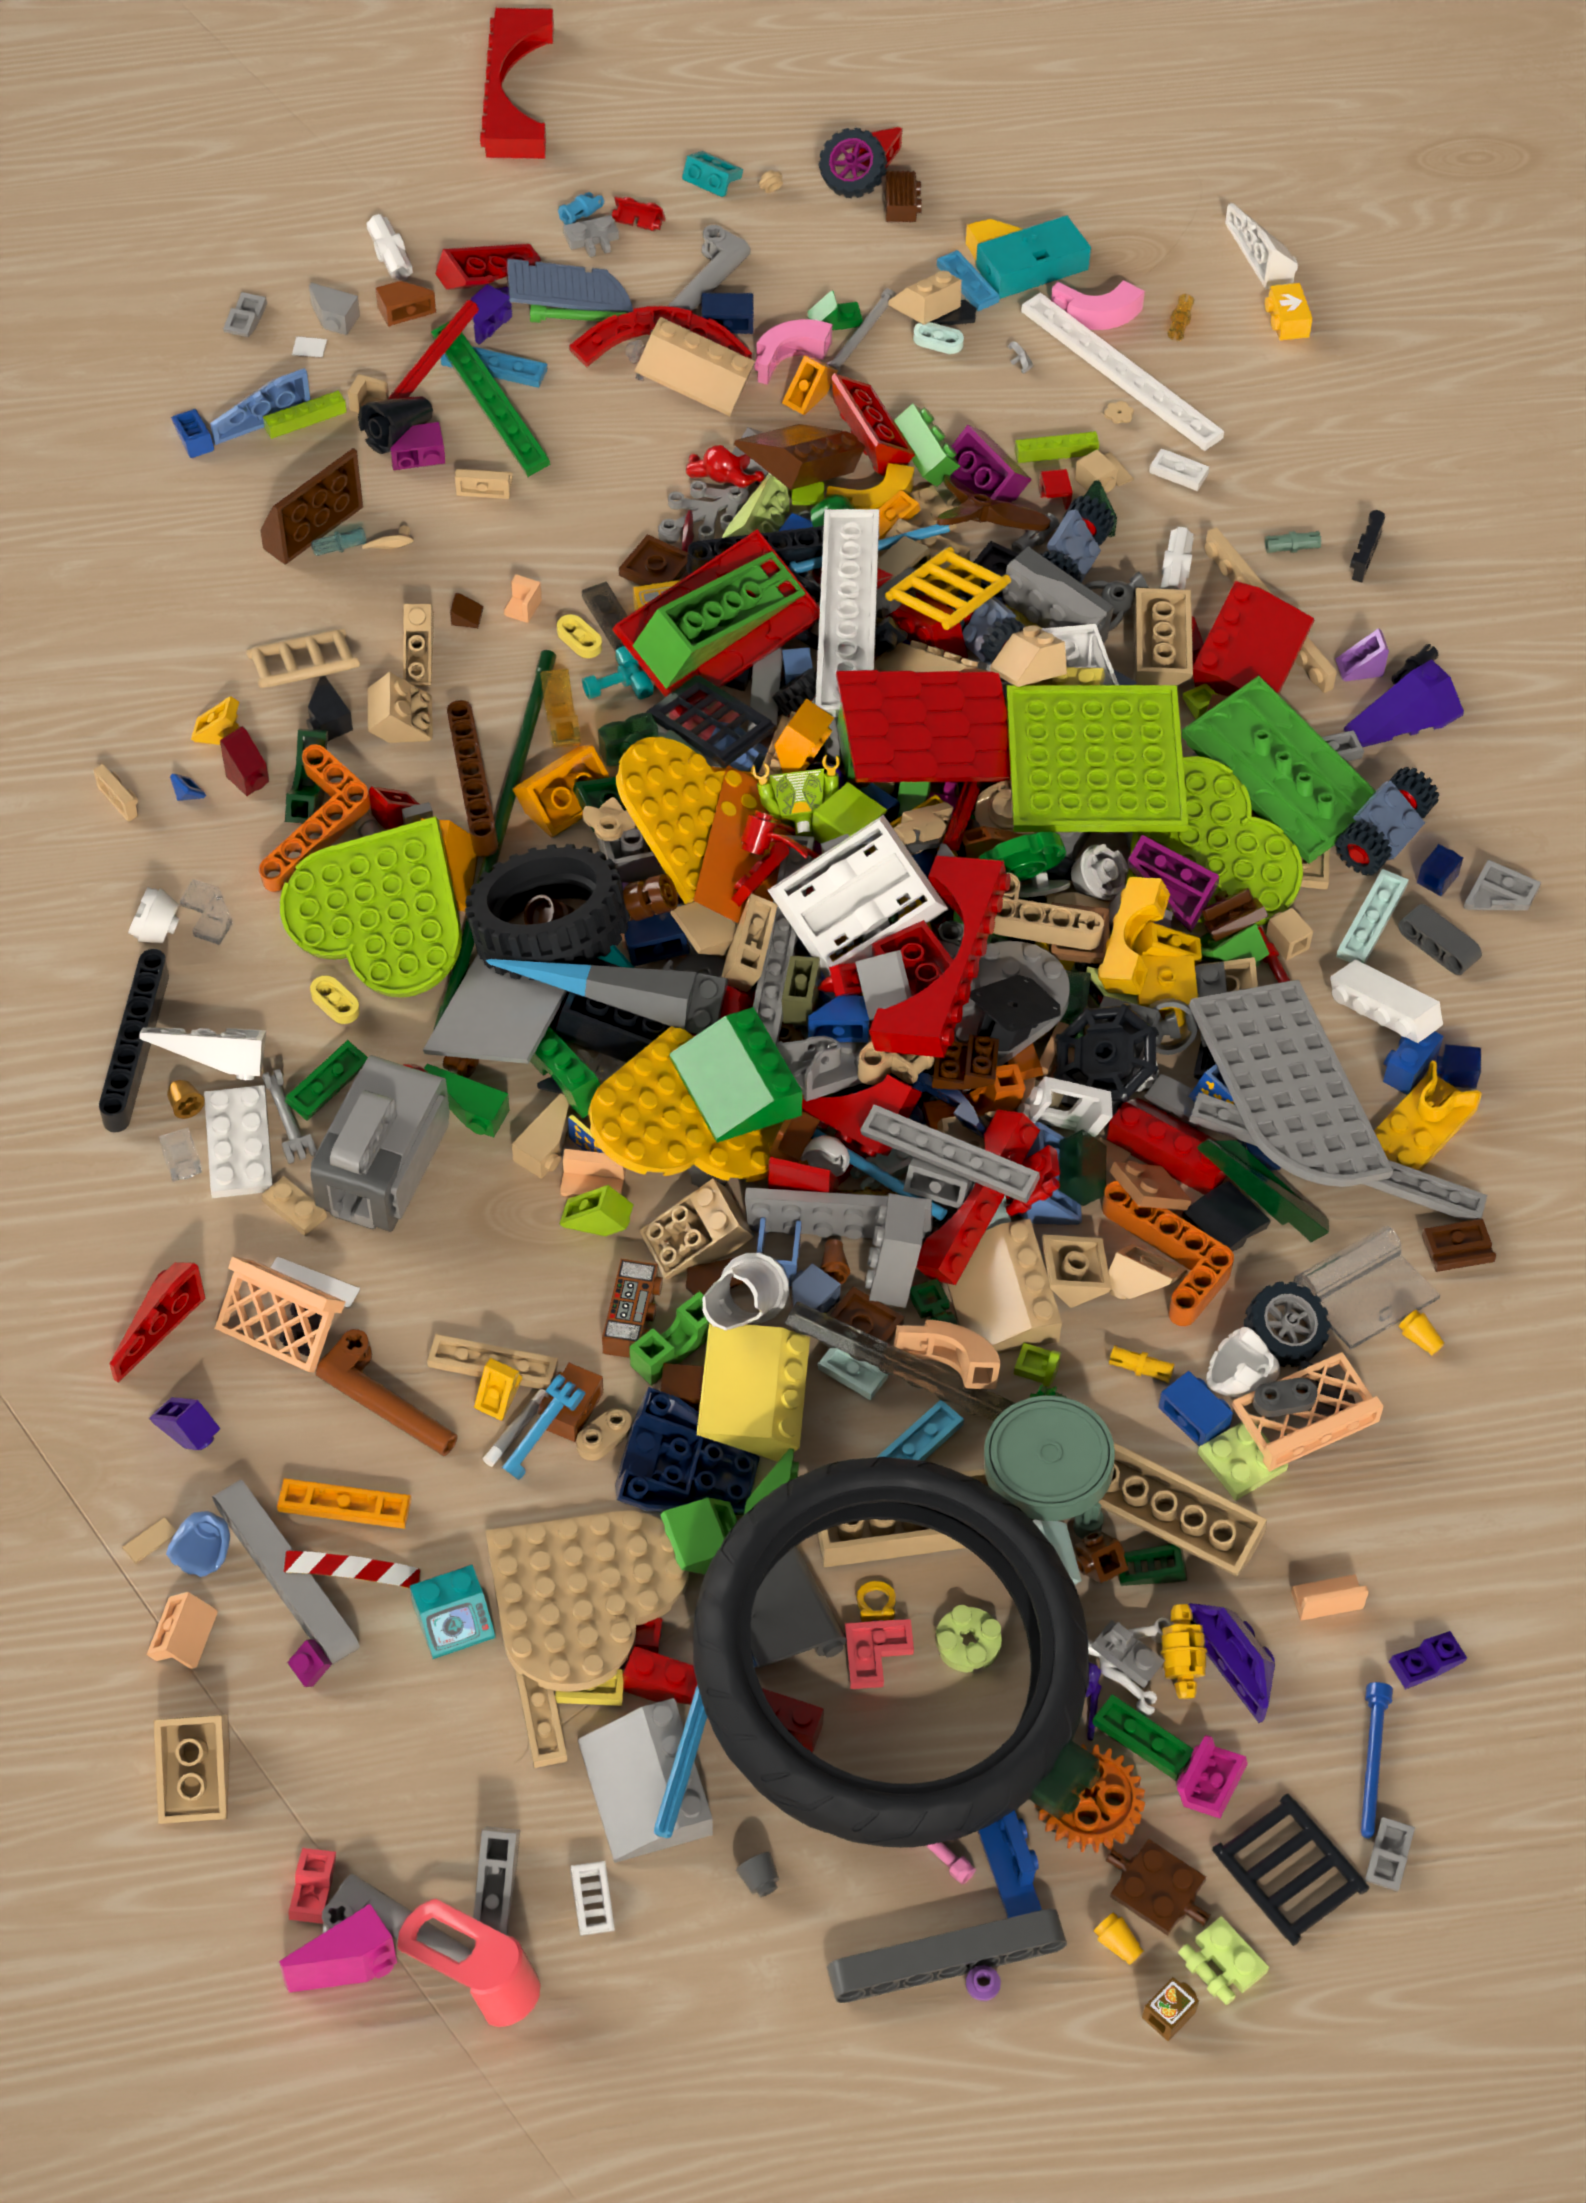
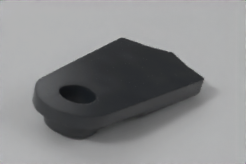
M964 299L961 300L960 308L931 321V323L939 325L975 323L977 308Z

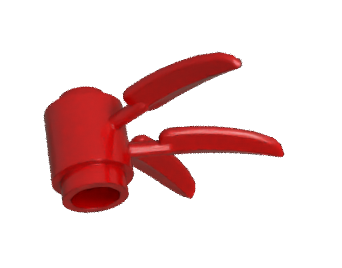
M756 810L755 814H749L741 838L743 850L764 855L765 849H769L771 842H783L788 847L795 849L805 859L808 855L814 859L820 856L792 838L774 833L775 829H783L792 835H796L794 827L772 820L773 815L767 812Z

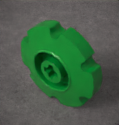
M1038 832L1005 841L983 853L978 859L1004 861L1006 873L1014 874L1020 882H1023L1058 865L1064 859L1067 852L1058 833Z

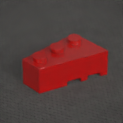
M916 593L917 599L949 615L956 611L926 595L922 596ZM901 604L896 611L886 616V618L890 616L898 628L908 633L907 639L910 642L911 640L927 644V648L932 646L944 650V653L949 652L961 656L960 661L962 658L968 659L960 622L949 630H945L942 627V623L904 604Z

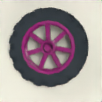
M846 128L839 134L836 132L832 135L833 138L830 141L827 140L825 142V148L821 150L819 155L821 158L819 168L823 179L830 189L839 196L841 194L844 195L845 198H852V196L861 198L867 192L868 194L874 191L873 188L882 183L881 178L886 175L887 171L885 168L887 158L882 145L872 133L867 130L864 132L861 128H854V130ZM855 147L853 153H848L846 151L847 149ZM860 148L867 150L868 153L858 157ZM843 153L845 155L844 160H838L839 156ZM870 159L869 167L860 164L861 162ZM836 166H846L838 175ZM860 170L865 171L861 176H857ZM851 171L853 179H845L844 177Z

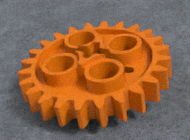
M1081 1744L1080 1753L1077 1754L1071 1747H1068L1067 1757H1063L1049 1779L1034 1793L1039 1796L1035 1798V1807L1042 1808L1039 1811L1038 1819H1049L1046 1822L1045 1831L1048 1832L1056 1829L1055 1841H1059L1065 1836L1068 1838L1067 1848L1069 1849L1075 1842L1080 1843L1081 1852L1085 1851L1087 1844H1092L1095 1853H1098L1100 1843H1104L1109 1850H1112L1113 1839L1123 1844L1126 1837L1125 1833L1133 1835L1135 1831L1134 1824H1140L1142 1815L1139 1812H1143L1145 1802L1140 1800L1144 1798L1145 1789L1137 1788L1140 1785L1141 1777H1131L1134 1765L1123 1767V1755L1115 1760L1112 1759L1111 1748L1103 1755L1100 1754L1098 1745L1094 1746L1092 1752H1087L1086 1746ZM1093 1772L1098 1774L1100 1779L1091 1780L1085 1774ZM1070 1776H1075L1078 1779V1781H1076L1074 1778ZM1062 1790L1070 1791L1074 1796L1071 1798H1064L1060 1796L1058 1792ZM1106 1799H1118L1121 1805L1112 1806L1106 1802ZM1101 1814H1102L1105 1818H1107V1819H1109V1820H1108V1821H1105V1820L1102 1818ZM1088 1816L1094 1820V1823L1084 1824L1079 1818Z

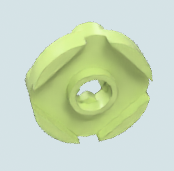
M966 1605L954 1607L951 1612L941 1619L936 1630L935 1641L941 1659L946 1665L960 1672H973L974 1669H979L983 1666L984 1669L989 1667L1000 1653L1002 1642L1000 1623L984 1610ZM972 1634L977 1642H970L968 1645H964L963 1637L961 1636Z

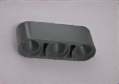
M1418 905L1398 923L1401 934L1407 940L1455 975H1462L1482 957L1481 948L1473 939L1427 905Z

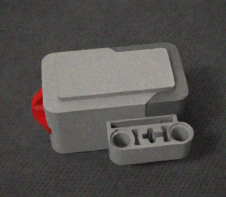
M370 1055L356 1076L312 1159L310 1177L315 1205L330 1212L333 1217L369 1229L379 1228L392 1232L398 1220L402 1218L448 1128L450 1111L446 1079L429 1074L424 1068L416 1064L401 1065Z

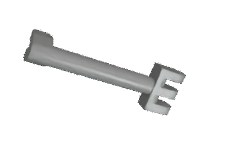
M274 1070V1075L272 1076L268 1072L263 1073L262 1077L266 1088L272 1094L290 1140L282 1143L283 1152L288 1164L295 1162L292 1153L297 1151L300 1160L306 1159L304 1148L307 1147L311 1156H315L317 1149L311 1134L301 1137L290 1107L285 1102L286 1097L282 1089L284 1081L281 1070Z

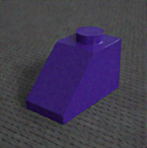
M171 1397L149 1417L154 1425L185 1449L202 1450L213 1442V1436L221 1429L199 1400Z

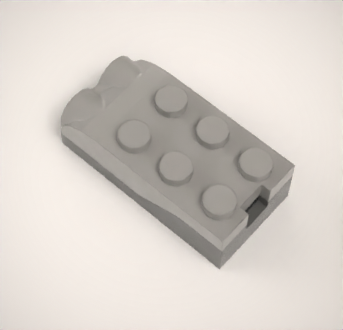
M1029 546L1007 565L1006 575L1011 578V583L1003 589L1002 600L1010 608L1023 613L1030 622L1037 624L1041 628L1096 624L1103 643L1107 641L1114 609L1112 604Z

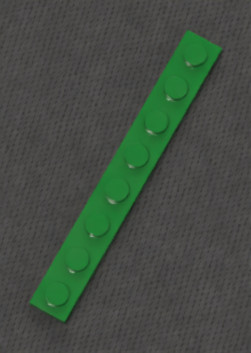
M449 322L431 331L434 340ZM461 332L444 353L454 370L527 477L551 465L541 446Z

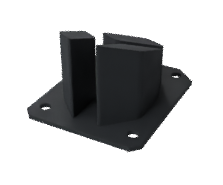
M1015 975L971 990L970 999L983 1010L977 1036H986L992 1032L990 1038L999 1039L998 1051L1012 1050L1028 1039L1032 1028H1036L1039 1023L1061 1015L1060 1004L1033 979L1021 975Z

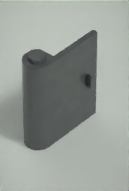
M797 1546L776 1563L765 1577L755 1596L750 1636L752 1655L759 1668L811 1649H815L819 1656L830 1658L838 1655L843 1650V1645L846 1642L843 1631Z

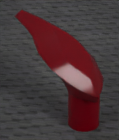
M691 510L686 515L683 528L682 550L688 552V547L694 539Z

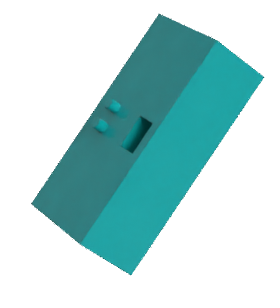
M1068 215L977 244L976 268L1000 295L1001 299L1089 270L1091 246Z

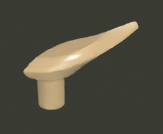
M403 525L399 528V534L375 539L362 545L363 549H395L409 545L414 540L409 536L410 528Z

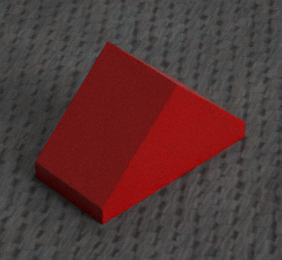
M371 786L369 789L371 814L385 830L403 825L402 809L413 805H420L407 791Z

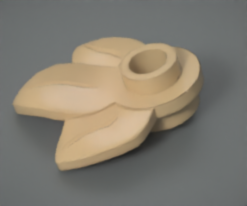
M614 797L608 799L599 809L591 806L584 807L583 819L585 823L594 828L595 835L601 840H617L624 831L636 827L628 811H624Z

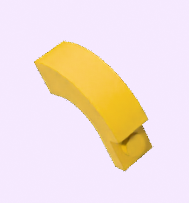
M888 463L886 475L877 486L866 490L828 486L826 497L839 494L847 497L853 503L855 509H879L900 490L908 495L912 492L914 467Z

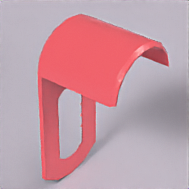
M436 1898L418 1906L403 1923L398 1935V1950L469 1987L472 1997L489 2025L497 2027L513 2025L524 2019L533 2010L540 1995V1981L521 1944L513 1936L508 1937ZM435 1918L475 1939V1948L472 1954L465 1960L457 1962L418 1941L417 1933L426 1921Z

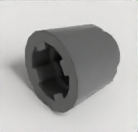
M770 1852L758 1854L742 1863L736 1869L752 1894L758 1893L759 1897H764L778 1888L776 1883L779 1881V1876Z

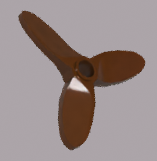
M945 475L944 485L959 499L961 505L939 514L936 521L938 525H954L972 520L976 522L988 521L1004 527L1043 531L1050 527L1051 520L1042 513L1010 502L992 500L983 494H975L956 478L950 475Z

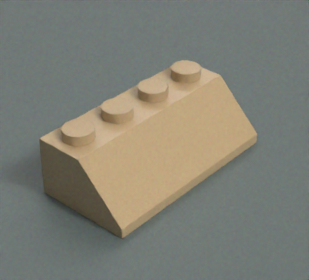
M660 317L650 335L635 372L730 416L749 379L755 361Z
M1136 588L1133 606L1134 681L1137 682L1136 685H1179L1193 676L1191 590Z
M911 640L910 645L904 643L896 645L894 650L889 653L886 652L874 661V670H878V672H988L978 668L977 661L962 658L960 661L961 656L949 652L944 653V650L932 646L927 648V644Z

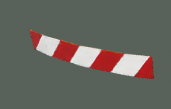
M286 1551L285 1573L355 1578L406 1588L419 1583L420 1580L419 1568L398 1563L319 1552Z

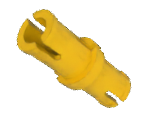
M1114 1345L1110 1355L1111 1358L1109 1359V1365L1134 1371L1135 1375L1139 1377L1143 1374L1166 1383L1170 1382L1172 1370L1175 1366L1174 1363L1149 1357L1147 1352L1142 1351L1140 1354Z

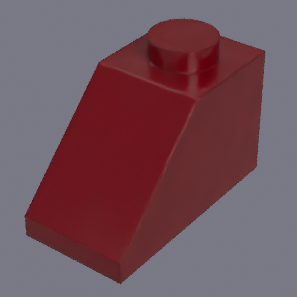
M241 726L220 740L226 777L246 796L262 789L269 782L267 764L247 730Z

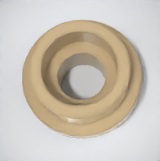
M770 170L764 173L759 182L760 188L765 190L766 193L778 190L783 185L781 172Z

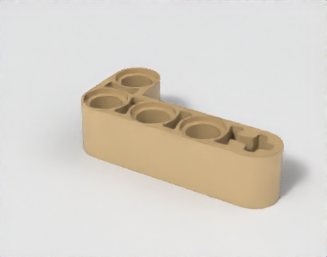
M1009 873L1011 878L1010 888L1004 892L1001 912L996 914L994 934L1084 950H1092L1099 945L1104 928V920L1098 913L1018 899L1020 881L1014 874Z

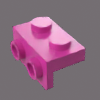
M1205 1735L1201 1744L1195 1746L1187 1771L1183 1772L1178 1779L1177 1791L1183 1806L1221 1819L1248 1765L1246 1756L1215 1747L1213 1738Z

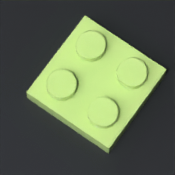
M1242 1422L1198 1448V1455L1235 1501L1287 1471L1288 1468L1287 1463L1269 1471L1263 1463L1264 1455ZM1261 1431V1435L1265 1439L1266 1443H1270V1441Z

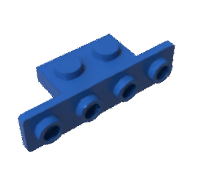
M1014 1810L990 1826L977 1831L1008 1918L1042 1910L1033 1885L1035 1872L1039 1869L1038 1859L1035 1851L1028 1849L1025 1840L1028 1838L1025 1822L1022 1818H1017Z

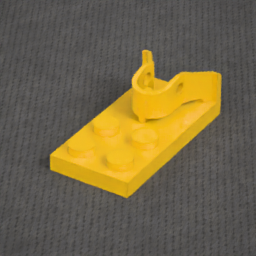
M1432 1060L1427 1075L1374 1130L1388 1160L1421 1171L1478 1110L1482 1092L1479 1090L1459 1091L1437 1076V1062Z

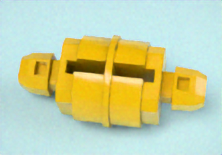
M1177 1604L1172 1607L1171 1622H1174V1625L1162 1628L1163 1635L1161 1636L1162 1650L1160 1652L1165 1660L1163 1663L1165 1678L1177 1679L1175 1689L1179 1699L1195 1698L1197 1682L1194 1681V1678L1205 1676L1207 1649L1205 1648V1636L1202 1625L1190 1624V1621H1193L1192 1610L1188 1604Z

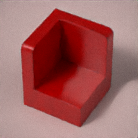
M1067 469L1041 471L1039 483L1040 497H1062L1065 510L1071 505L1073 494Z

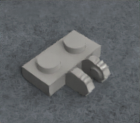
M612 215L563 225V233L570 249L585 247L589 257L596 254L595 244L600 243L603 252L606 254L611 251L609 241L619 239V231Z

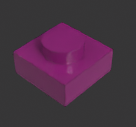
M306 1639L287 1662L304 1687H313L332 1665L315 1639Z

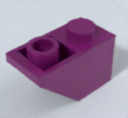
M439 422L413 425L390 448L393 471L445 463L444 443Z

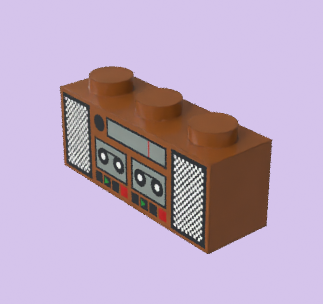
M628 1259L620 1260L602 1336L603 1354L630 1358V1346L650 1331L647 1330L648 1322H654L657 1303H653L654 1296H660L663 1277H658V1264Z

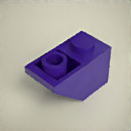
M488 284L471 297V301L475 302L479 308V311L472 318L475 342L479 345L491 337L499 327L507 323L512 317V304L509 302V296Z

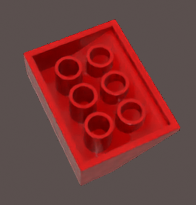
M1235 581L1193 665L1195 687L1206 683L1215 693L1229 697L1257 676H1260L1279 695L1315 621L1314 618L1262 588Z

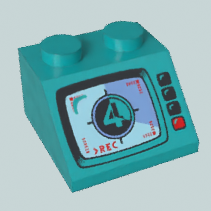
M473 1565L410 1585L412 1604L432 1659L496 1638L484 1594Z

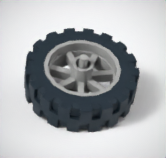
M1283 1281L1276 1282L1273 1286H1266L1251 1301L1245 1312L1247 1317L1244 1319V1327L1252 1329L1263 1340L1271 1354L1277 1358L1280 1367H1285L1286 1365L1297 1367L1300 1361L1309 1362L1329 1338L1327 1332L1331 1328L1330 1321H1327L1328 1310L1321 1305L1322 1300L1317 1294L1315 1296L1311 1294V1289L1308 1287L1297 1286L1298 1283L1295 1282L1284 1284ZM1284 1305V1315L1275 1306ZM1268 1311H1269L1278 1321H1268V1318H1267ZM1300 1320H1304L1306 1328L1298 1325ZM1271 1328H1274L1275 1333L1277 1334V1336L1273 1333V1331L1271 1330ZM1295 1332L1306 1336L1305 1340L1299 1343ZM1288 1336L1290 1343L1281 1340L1282 1337Z

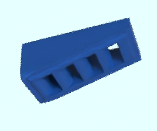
M196 409L171 417L172 423L190 458L214 450L210 432Z

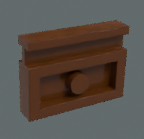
M1483 1219L1424 1228L1422 1236L1431 1261L1433 1260L1435 1272L1495 1262L1497 1255L1491 1247L1492 1242Z

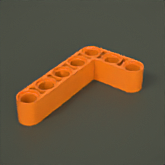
M314 744L306 747L303 751L302 759L308 777L331 798L260 863L259 872L263 886L269 891H281L285 882L288 883L296 871L295 867L299 862L318 850L330 847L370 809V799L366 785L321 745ZM313 760H322L318 765L310 764ZM333 778H342L338 783L330 782ZM356 795L363 797L359 801L350 800L353 796ZM335 814L342 815V817L338 820L329 819L332 815ZM313 833L321 834L317 839L309 838ZM293 852L301 853L297 858L288 857ZM272 871L280 872L278 876L273 878L267 876Z
M1118 1181L1110 1182L1104 1190L1103 1214L1191 1270L1174 1290L1169 1307V1318L1174 1324L1178 1326L1191 1325L1229 1280L1234 1262L1232 1250L1168 1209L1138 1206ZM1197 1284H1202L1206 1287H1200ZM1179 1305H1185V1306H1187V1307H1189V1308H1183V1307H1180Z

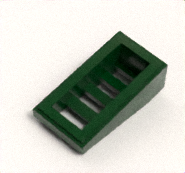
M1173 1544L1124 1552L1127 1566L1128 1562H1134L1135 1574L1129 1575V1570L1119 1574L1121 1586L1188 1581L1183 1550ZM1174 1559L1175 1567L1169 1568L1168 1560ZM1155 1560H1160L1162 1569L1156 1570ZM1141 1561H1147L1148 1572H1142Z

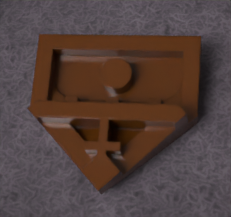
M1244 888L1229 896L1226 891H1219L1214 896L1216 902L1202 910L1206 920L1204 925L1215 942L1268 917L1265 907L1257 898L1252 897L1249 888Z

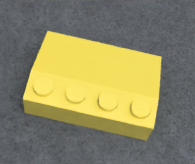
M710 1323L696 1435L779 1462L789 1448L794 1449V1452L800 1448L810 1337L781 1327L744 1325L723 1330L714 1327Z

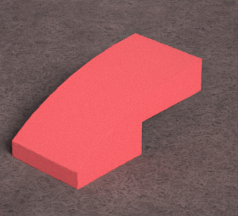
M302 1848L295 1873L296 1884L288 1911L289 1920L323 1924L322 1911L329 1900L336 1861L335 1851Z

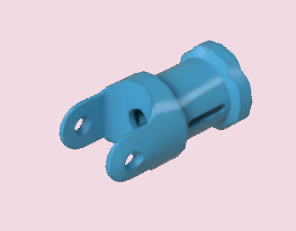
M591 192L583 195L580 194L570 204H563L559 207V217L565 225L575 223L576 220L588 217L601 208L604 204V198L600 195L594 197Z

